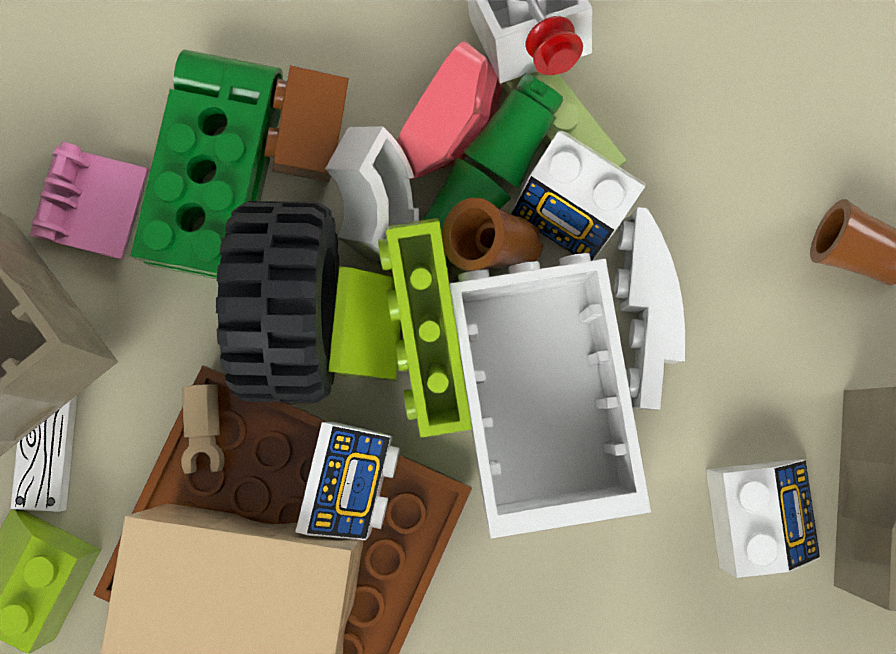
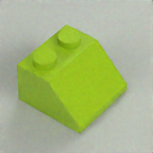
M339 266L328 372L345 377L389 381L399 380L400 369L395 341L403 339L401 320L391 321L387 291L395 289L393 277Z
M10 509L0 528V640L26 654H30L55 640L101 549L25 510Z

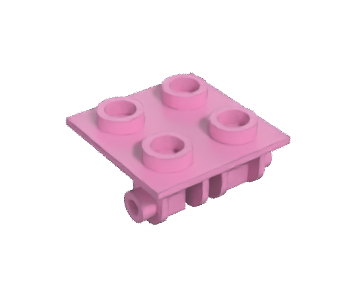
M61 142V145L56 146V149L53 150V159L48 175L44 180V189L40 193L41 199L35 219L31 223L32 229L29 236L123 260L149 169L81 152L79 146Z

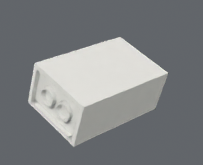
M589 253L575 254L560 258V265L540 269L539 262H525L510 266L509 274L489 277L488 270H475L459 274V282L449 284L471 419L472 438L490 538L651 512L606 259L591 261Z

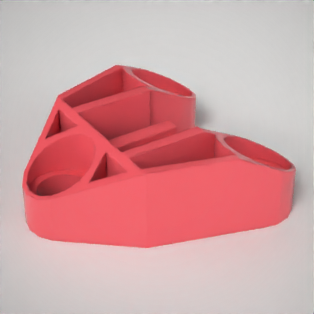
M466 41L458 44L447 56L405 122L397 139V143L406 155L414 178L409 180L451 166L456 158L464 160L467 155L463 151L483 130L498 109L502 83L499 82L487 58Z

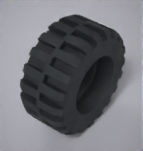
M248 201L235 208L231 212V217L226 222V234L221 240L220 265L217 266L216 279L218 282V297H216V313L218 314L217 342L221 349L220 363L222 370L226 373V384L234 395L245 402L317 403L326 398L331 392V385L334 383L335 374L328 371L340 260L338 255V237L335 232L336 224L332 217V211L319 202Z

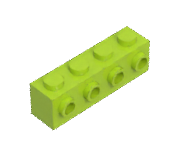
M434 218L387 226V238L378 239V246L383 270L392 269L395 289L387 291L391 321L401 320L404 340L395 341L400 371L409 370L412 389L404 390L408 420L417 419L420 438L472 430L439 219Z

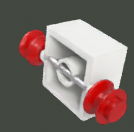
M467 0L470 21L500 83L521 77L525 73L530 74L536 71L544 75L562 74L569 71L580 57L592 53V6L588 0Z

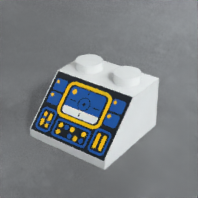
M558 131L529 176L510 214L528 220L540 230L539 233L573 255L589 253L590 259L593 261L625 218L645 188V183L566 132Z
M322 422L295 532L305 535L367 540L371 534L372 527L381 529L388 503V498L380 497L384 476L393 478L400 448L391 446L394 435L340 422Z
M806 459L706 469L719 568L737 578L790 572L820 559Z

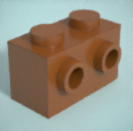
M290 65L288 80H277L273 108L282 110L279 128L269 127L265 156L274 158L273 172L324 182L330 181L332 176L325 168L338 147L349 78Z

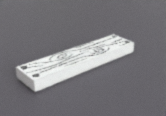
M77 396L17 443L10 509L53 512L67 510Z

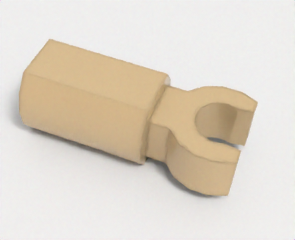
M218 385L183 386L184 438L189 437V447L184 451L181 458L182 469L185 474L196 472V458L201 452H204L210 457L211 472L222 471L225 464L222 449L216 445L215 435H220Z

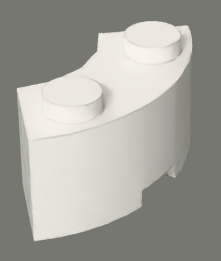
M383 126L348 127L325 168L337 182L343 198L344 220L338 238L370 262L381 264L378 239L387 238V226L419 221V208H413L409 179L414 178V175L400 145Z

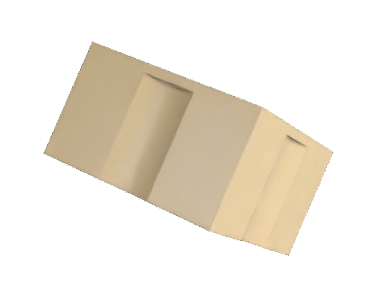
M168 503L127 515L123 523L100 654H343L344 632L350 611L354 605L363 540L305 535L295 532L297 523H261L234 513Z

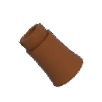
M468 198L459 202L449 212L443 225L442 242L445 254L456 267L463 270L474 271L485 268L509 269L510 266L537 261L543 250V244L539 238L540 230L535 225L522 217L500 210L491 202L482 198Z
M842 199L836 202L821 220L811 244V260L814 263L838 267L861 274L886 285H896V228L869 215L849 200Z

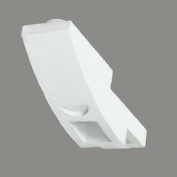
M637 207L628 217V221H622L620 225L618 249L625 250L624 269H617L614 297L621 298L620 311L639 313L638 319H632L629 330V347L636 349L634 368H628L626 372L632 408L660 410L664 363L676 364L685 361L686 333L684 307L678 276L663 235L649 210Z

